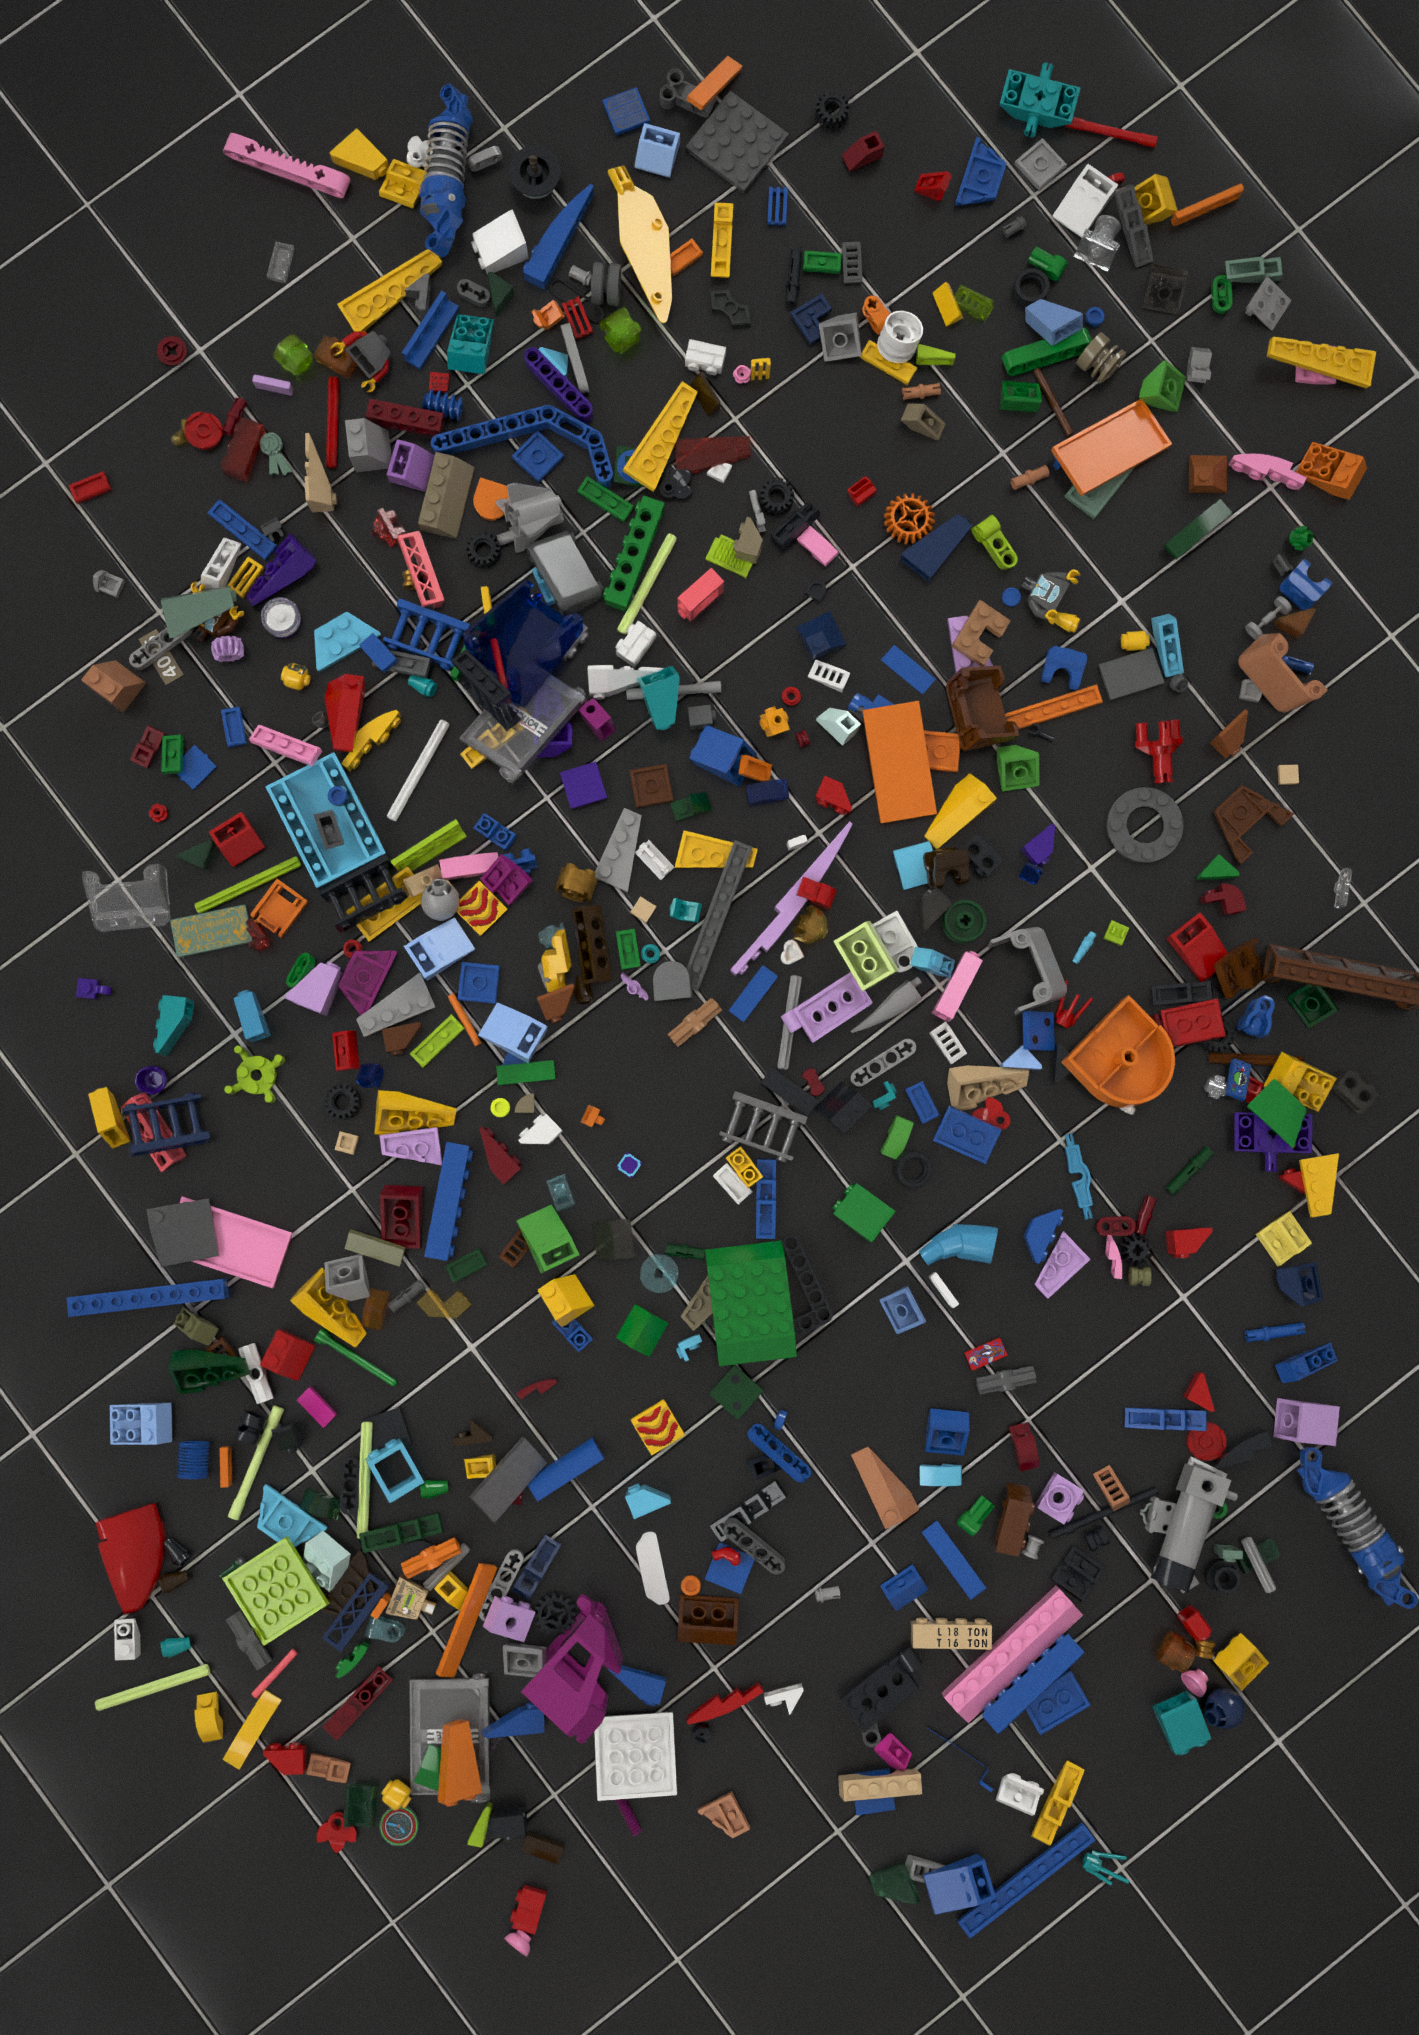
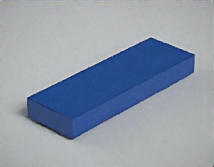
M762 965L729 1009V1012L744 1023L778 976Z

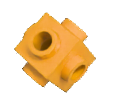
M774 706L765 709V714L760 715V726L765 730L767 737L790 730L787 723L788 715L783 711V708L776 710Z

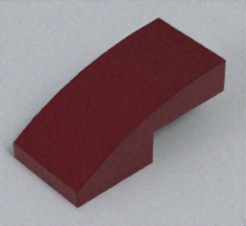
M147 726L140 743L136 744L130 760L145 768H149L162 745V738L166 736V733L152 726Z
M556 1378L541 1380L524 1387L516 1394L520 1400L536 1388L542 1394L558 1381Z

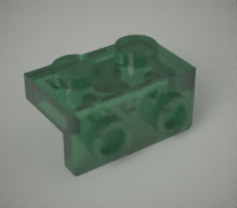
M358 1782L347 1786L344 1795V1827L348 1828L353 1825L365 1828L375 1827L377 1786Z

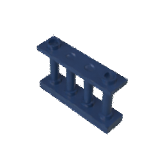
M192 1092L175 1099L137 1105L136 1103L125 1105V1108L121 1110V1116L129 1115L134 1139L133 1145L129 1147L130 1157L208 1143L210 1140L209 1131L203 1132L200 1128L195 1103L200 1102L201 1094L195 1095ZM176 1106H188L193 1129L189 1135L181 1133ZM168 1108L173 1130L172 1138L164 1139L162 1137L156 1110ZM138 1113H149L154 1136L152 1142L145 1143L142 1140L137 1119Z

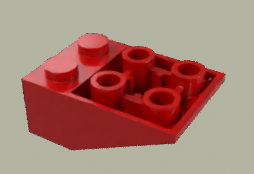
M1201 912L1193 916L1166 938L1200 982H1204L1216 972L1214 964L1227 954L1213 927Z

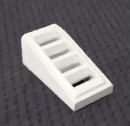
M815 660L808 678L842 693L850 673ZM818 666L822 667L819 675H815ZM825 669L828 670L826 678H822ZM833 672L835 673V676L833 680L830 681L829 678ZM838 676H841L842 679L840 683H836Z
M944 1022L929 1033L950 1064H953L967 1054L947 1022ZM945 1030L947 1033L939 1038L937 1034ZM950 1036L951 1039L947 1041L945 1044L941 1042L946 1037ZM954 1042L955 1046L947 1051L946 1047ZM956 1049L960 1050V1052L954 1055L953 1057L950 1056V1053H952Z

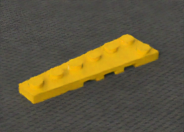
M427 249L337 304L338 308L353 331H366L407 296L405 292L407 287L424 274L431 275L443 263L439 256Z
M1273 336L1269 340L1267 357L1367 389L1371 386L1376 351L1357 348L1346 349L1343 346L1332 347L1328 346V344L1318 345L1308 341Z
M683 381L681 382L622 472L654 492L698 391Z

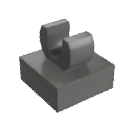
M277 517L260 526L265 536L268 535L271 541H275L272 536L273 532H278L281 537L283 536V532L280 529L282 526Z

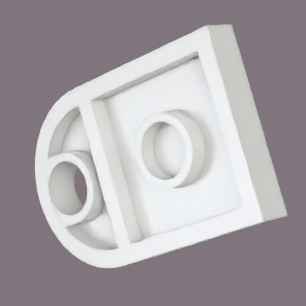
M895 911L872 925L899 969L898 973L908 971L913 967L910 966L917 944L898 911ZM902 956L909 959V965L906 967L899 964V958Z

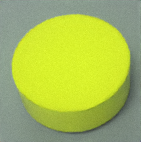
M497 1098L491 1103V1112L496 1117H505L510 1112V1104L503 1098Z

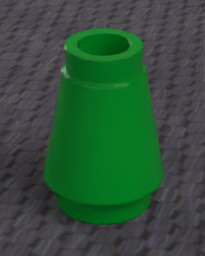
M424 1480V1483L420 1485L421 1498H426V1500L449 1492L447 1481Z

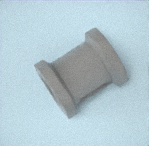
M1028 1534V1542L1021 1553L1037 1560L1038 1551L1041 1544H1044V1540Z

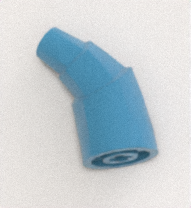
M953 1224L950 1229L933 1237L932 1241L919 1250L928 1266L940 1259L954 1256L960 1259L991 1264L998 1228Z

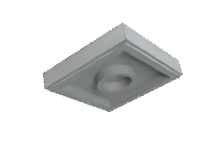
M1043 138L1014 163L1038 191L1067 166Z

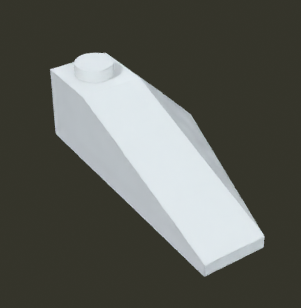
M613 665L588 666L590 697H594L595 700H602L605 697L626 691V689L639 686L637 678L664 668L640 667L638 670H634L630 666H624L620 669H613Z

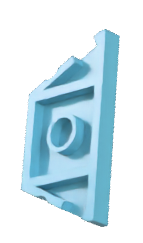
M349 612L343 613L314 630L316 669L320 673L360 650L359 644L372 633L378 639L382 635L379 631Z
M264 1485L257 1528L272 1539L279 1542L288 1536L294 1547L328 1528V1526L270 1485Z

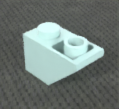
M828 708L816 719L842 746L856 735L861 725L848 711Z

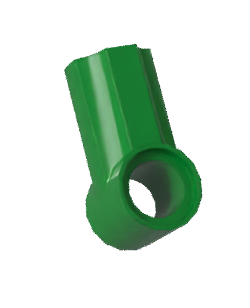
M1037 246L1028 259V263L1044 271V274L1053 281L1059 280L1068 265V262L1062 256H1052Z
M981 1495L972 1507L960 1516L957 1525L970 1536H974L981 1528L983 1520L995 1506Z

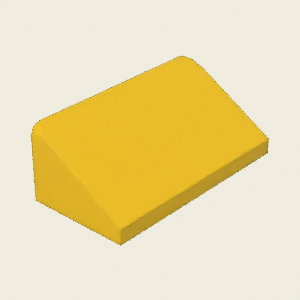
M948 282L943 283L933 292V296L945 325L948 327L963 319L950 284Z

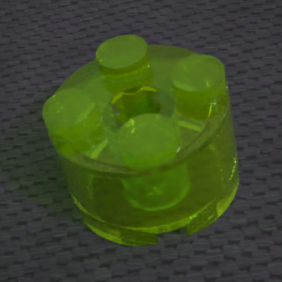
M625 307L618 309L600 322L601 331L605 330L606 333L604 336L606 342L616 353L620 351V354H623L640 342L639 333L641 332V327L636 321H632Z

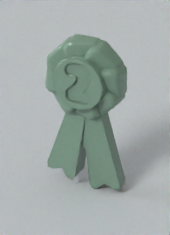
M273 432L264 434L259 441L261 451L269 456L270 475L276 474L279 476L278 466L284 476L287 473H292L291 468L280 454L283 448L281 437Z

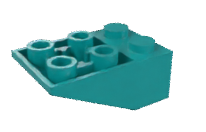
M457 314L447 350L448 369L485 374L494 319Z
M163 995L162 999H160L158 1010L161 1011L160 1019L156 1021L158 1034L153 1042V1048L156 1049L155 1053L167 1056L192 1021L193 1000L186 997Z

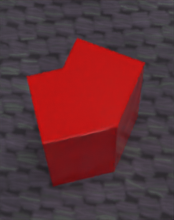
M864 476L848 488L847 491L851 500L859 507L875 495L877 489L872 481Z

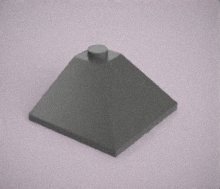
M210 1199L146 1209L150 1232L161 1267L219 1256Z

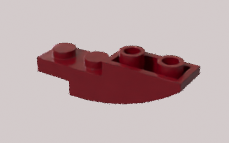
M378 1666L322 1727L337 1741L393 1679Z

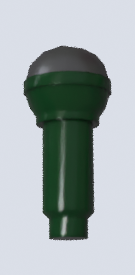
M236 1557L233 1563L219 1574L220 1579L244 1565L246 1560L243 1557Z

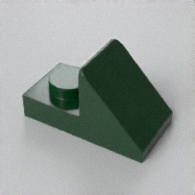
M706 792L689 794L688 798L670 803L676 822L712 811Z

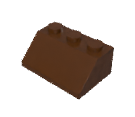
M680 1594L677 1642L736 1646L739 1598Z

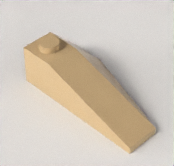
M305 433L306 458L309 459V462H305L307 476H305L306 502L312 512L335 511L334 505H337V494L332 490L310 433Z
M969 1065L949 1068L947 1085L951 1106L961 1111L970 1110L977 1107L978 1103L985 1101L987 1097L993 1098L1001 1093L1006 1095L1027 1086L1029 1070L1025 1068Z

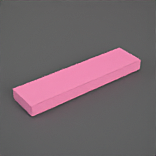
M258 725L249 738L250 742L309 766H313L322 753V750L317 746L262 725Z

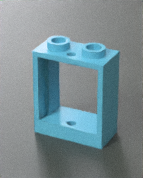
M400 1439L390 1440L385 1444L386 1447L370 1452L365 1459L389 1503L424 1483ZM400 1449L413 1475L387 1489L374 1464Z

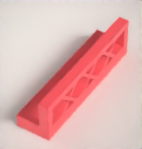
M420 531L398 535L397 539L422 607L433 605L434 609L441 607L444 597ZM409 539L412 549L405 545L404 540ZM412 555L415 556L418 566L411 562ZM419 572L422 575L424 583L418 581L417 575ZM425 589L427 590L430 597V600L428 601L425 600V597L423 595Z
M143 1092L131 1097L120 1109L125 1108L127 1104L136 1103L137 1105L152 1103L147 1093ZM156 1110L162 1137L164 1139L172 1138L173 1133L158 1110ZM138 1113L137 1119L142 1140L145 1143L151 1142L154 1136L149 1113ZM129 1115L125 1116L130 1123ZM140 1123L144 1126V1131L140 1127ZM182 1148L150 1154L161 1172L187 1156ZM161 1155H162V1156L164 1157V1159L166 1160V1162H167L166 1164H164V1162L162 1161Z

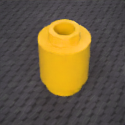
M1132 631L1121 634L1122 649L1127 651L1145 650L1146 646H1149V634H1146L1145 631Z

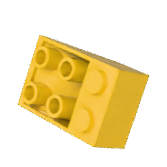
M1281 1052L1264 1086L1266 1087L1273 1079H1276L1303 1106L1319 1112L1337 1078Z

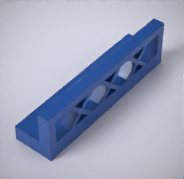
M442 290L402 351L405 362L419 370L422 369L460 309L458 305L448 300L447 294Z

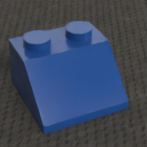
M930 1409L927 1421L925 1452L964 1456L970 1431L969 1412Z

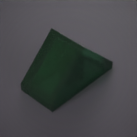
M488 272L495 315H499L513 297L514 289L512 285L493 272Z
M210 839L180 852L176 856L183 862L207 871L217 845Z
M306 1488L299 1507L314 1516L337 1520L340 1512V1499Z

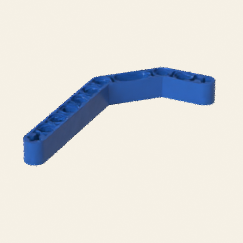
M544 405L437 434L431 439L434 454L438 452L452 455L530 434L537 430L550 429L588 450L596 480L600 485L608 488L613 484V471L602 434L551 405ZM546 414L553 415L551 419L544 418ZM528 419L535 420L532 424L526 423ZM514 423L517 425L514 429L508 428L510 424ZM562 423H569L583 431V433L577 436L560 425ZM494 428L499 429L496 434L490 433ZM475 433L481 434L477 439L472 438ZM457 438L463 439L459 444L454 443V440ZM593 439H598L599 443L591 444L590 441ZM599 456L605 458L602 462L595 460ZM604 469L607 479L602 477V470Z

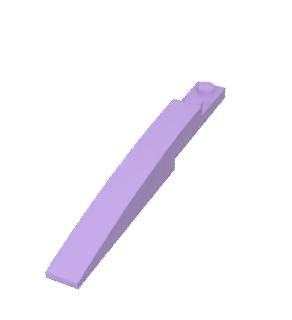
M851 822L843 828L775 906L774 910L779 913L778 916L731 968L730 972L737 976L740 973L742 975L749 967L747 963L751 959L755 961L761 954L760 948L767 953L808 901L796 895L802 877L820 883L850 831Z

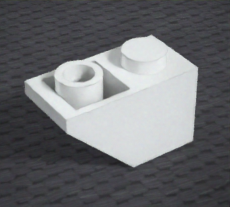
M541 1114L533 1121L535 1125L530 1130L526 1128L519 1135L521 1138L518 1141L521 1144L549 1145L563 1130L547 1114L544 1116Z
M115 1619V1660H135L141 1655L140 1632L136 1619Z

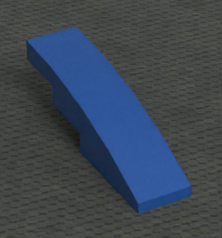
M757 1158V1168L763 1178L756 1182V1239H775L776 1159Z
M1125 1408V1427L1207 1431V1411Z
M938 1521L921 1532L970 1600L987 1589Z

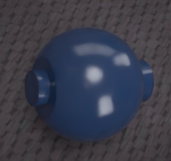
M1220 1688L1209 1694L1205 1702L1204 1714L1208 1724L1220 1729H1232L1242 1722L1245 1715V1705L1238 1693L1231 1689Z

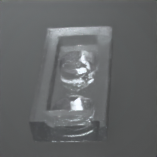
M275 242L266 276L268 280L286 284L295 251L294 245Z

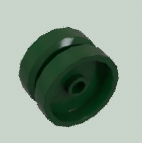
M960 900L953 903L942 917L941 927L943 933L950 941L956 944L965 945L972 943L983 933L986 927L984 910L979 904L971 900ZM965 920L966 926H964V923H960V921Z

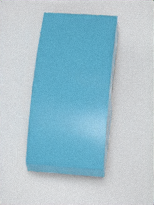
M922 1464L920 1465V1485L960 1486L962 1485V1465L942 1464L939 1466Z

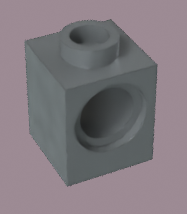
M711 705L688 707L690 730L703 729L706 725L713 727L716 715L715 710H711Z

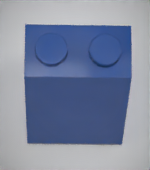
M706 725L700 733L699 740L692 749L689 759L696 766L740 787L745 776L738 774L741 755L755 758L757 753L744 739Z

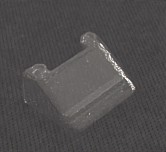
M151 864L144 869L143 881L100 885V878L95 872H82L83 885L94 927L101 932L167 924L170 920L166 868L160 864Z

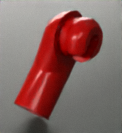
M730 1547L712 1551L714 1561L725 1558L733 1566H737L741 1562L740 1554Z

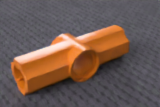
M453 1537L437 1546L433 1545L424 1549L418 1555L402 1562L401 1567L404 1575L409 1579L425 1570L429 1571L440 1566L444 1561L459 1555L462 1551L457 1539Z

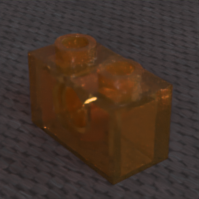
M325 335L314 352L316 361L349 379L357 366L356 362L346 352L345 349L347 347L343 348L341 357L334 358V355L339 352V348L336 346L332 349L330 348L334 343L341 342L335 337L329 338Z

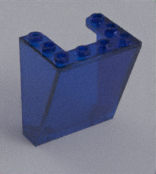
M527 579L463 632L465 649L497 680L498 676L490 640L493 638L498 640L508 690L513 697L511 701L522 708L527 706L583 632L582 616L575 612L572 616L568 614L564 617L543 603L539 593L536 595L531 593L530 589L533 587V583Z

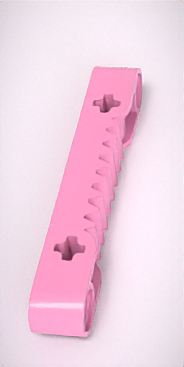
M235 133L229 134L223 149V153L234 160L338 198H344L351 181L350 177L340 171L323 165L314 167L313 164L307 166L306 161L301 164L298 158L295 161L292 156L287 159L284 153L280 156L278 151L273 154L270 148L266 151L265 147L262 146L260 148L256 141Z

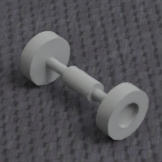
M1279 596L1274 600L1277 609L1270 611L1261 619V623L1258 626L1253 622L1245 626L1247 633L1256 640L1263 634L1260 628L1271 622L1279 611L1283 614H1288L1292 610L1290 603L1285 598Z

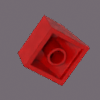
M1212 1227L1165 1231L1168 1254L1174 1255V1258L1190 1257V1253H1196L1213 1232Z
M278 1329L260 1366L276 1374L299 1381L316 1345L284 1329Z

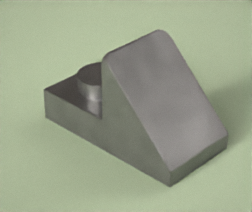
M424 274L405 289L408 298H416L415 309L419 311L420 317H425L429 308L431 288L429 274Z

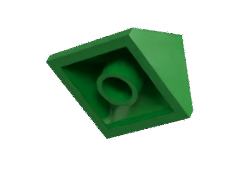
M1002 381L1000 410L1038 411L1042 401L1039 383Z
M635 1304L616 1338L630 1348L650 1357L668 1322Z

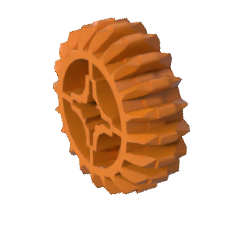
M905 493L903 494V499L897 496L896 501L892 500L890 502L891 506L886 508L888 513L884 514V518L887 519L884 525L889 526L886 531L887 533L893 532L891 538L897 536L898 543L901 542V539H904L905 545L908 544L909 540H911L912 544H915L916 539L918 541L921 540L933 529L931 525L935 523V520L932 519L935 514L930 512L932 510L931 505L926 506L927 499L923 502L920 501L921 495L915 499L913 493L910 498ZM909 507H914L917 510H911ZM900 509L902 517L898 522H895L894 514ZM923 516L924 525L918 529L917 520ZM906 517H909V519L911 517L913 520L911 522L907 521ZM902 528H908L911 532L904 531Z

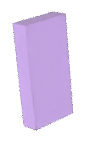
M260 375L253 376L252 382L258 389L293 395L294 389L290 382Z

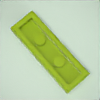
M451 1014L410 1055L424 1068L465 1028Z

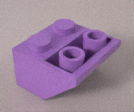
M397 439L386 474L389 482L426 492L435 455L416 444Z

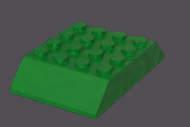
M782 1241L705 1250L719 1367L797 1357Z

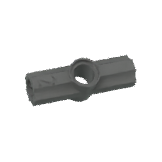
M1033 1366L1015 1370H1001L995 1372L996 1374L975 1378L979 1395L995 1391H1009L1016 1389L1018 1386L1037 1383Z
M242 1610L237 1611L226 1619L236 1636L238 1647L243 1653L248 1655L256 1670L261 1669L272 1661V1658Z

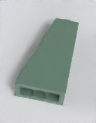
M230 586L162 598L161 605L169 638H174L234 607V602L237 601L235 590H231Z

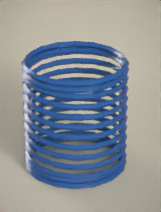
M206 1441L179 1442V1460L177 1461L179 1467H177L178 1474L176 1477L180 1479L208 1478L209 1474L206 1471L209 1470L207 1469L209 1462L206 1461H209V1459L206 1458H209L208 1455L210 1453L208 1451L210 1450L206 1448H210V1443Z

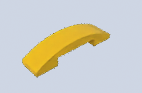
M715 202L711 277L729 278L733 203Z
M267 1690L263 1692L225 1754L224 1761L240 1770L282 1699Z

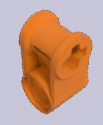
M868 296L865 299L862 313L875 333L879 335L886 318L891 313L884 307L878 297Z

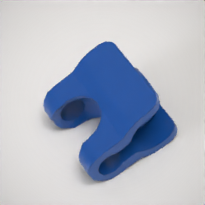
M1306 559L1279 586V590L1302 611L1309 610L1332 585L1328 578L1318 583L1311 581L1307 576V570L1311 563Z
M1051 647L1046 655L1041 681L1049 683L1057 669H1064L1070 676L1069 688L1077 690L1081 683L1087 655L1069 648Z
M1262 996L1250 1001L1245 1013L1237 1022L1236 1030H1244L1245 1033L1256 1036L1259 1039L1266 1037L1272 1025L1271 1015L1275 1006L1273 999L1268 996ZM1263 1000H1265V1001L1268 1002V1004H1269V1008H1268V1009H1267L1266 1003H1265Z

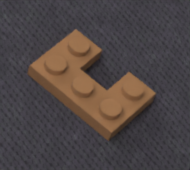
M979 600L951 647L980 667H983L993 650L978 640L980 635L986 628L1000 638L1011 620Z

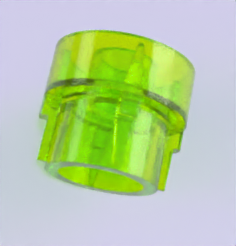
M295 334L283 339L273 355V358L287 371L289 370L294 375H300L305 372L313 361L312 353Z

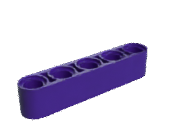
M537 348L527 349L524 354L527 368L579 421L583 423L590 422L593 419L591 403ZM531 357H537V358H538V359H537L536 361H534V362L529 361V359H530ZM544 370L551 371L548 375L542 374ZM562 383L563 386L561 388H556L555 384ZM570 396L576 397L574 401L567 400ZM583 409L589 410V413L584 415L581 414L580 411Z

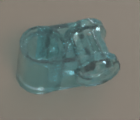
M369 1615L364 1636L394 1643L403 1636L405 1627L399 1621L379 1616L376 1620ZM393 1628H395V1632H397L396 1635H393V1631H391Z

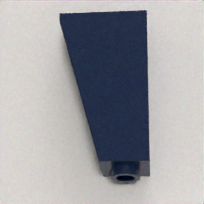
M957 514L906 549L901 554L900 561L930 582L968 535L973 525L970 524L971 522L967 517H961Z

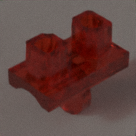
M383 508L377 511L378 515L375 517L376 521L373 522L374 529L371 533L374 537L379 536L381 540L386 539L390 547L396 546L398 535L405 534V530L401 525L393 527L391 524L397 520L394 510L384 511Z

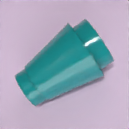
M412 675L408 679V685L425 697H432L437 690V684L432 679Z
M189 1637L165 1638V1641L160 1642L163 1658H171L191 1649Z

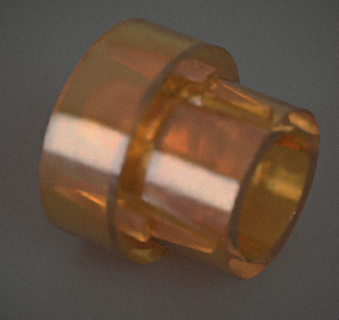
M1170 1631L1166 1634L1157 1650L1156 1660L1173 1670L1176 1669L1183 1673L1193 1663L1196 1649L1194 1648L1195 1646L1187 1642V1639L1174 1631Z

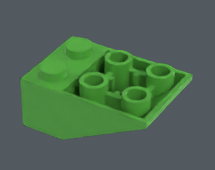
M552 1204L517 1220L540 1273L579 1256L570 1234Z

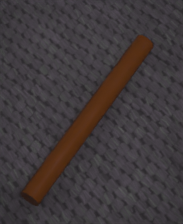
M1035 369L1033 372L1067 437L1073 435L1074 432L1041 369Z

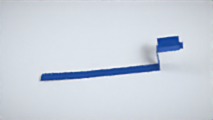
M987 1768V1770L981 1777L979 1784L986 1788L988 1791L992 1792V1790L994 1789L982 1781L987 1772L989 1771V1769Z

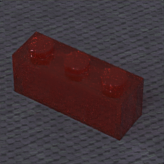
M241 417L240 422L236 423L234 438L229 441V451L221 463L225 475L247 482L260 448L259 441L266 432L263 424Z

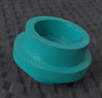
M653 944L644 946L641 951L642 959L646 963H655L660 958L659 948ZM648 951H653L654 956L648 957Z

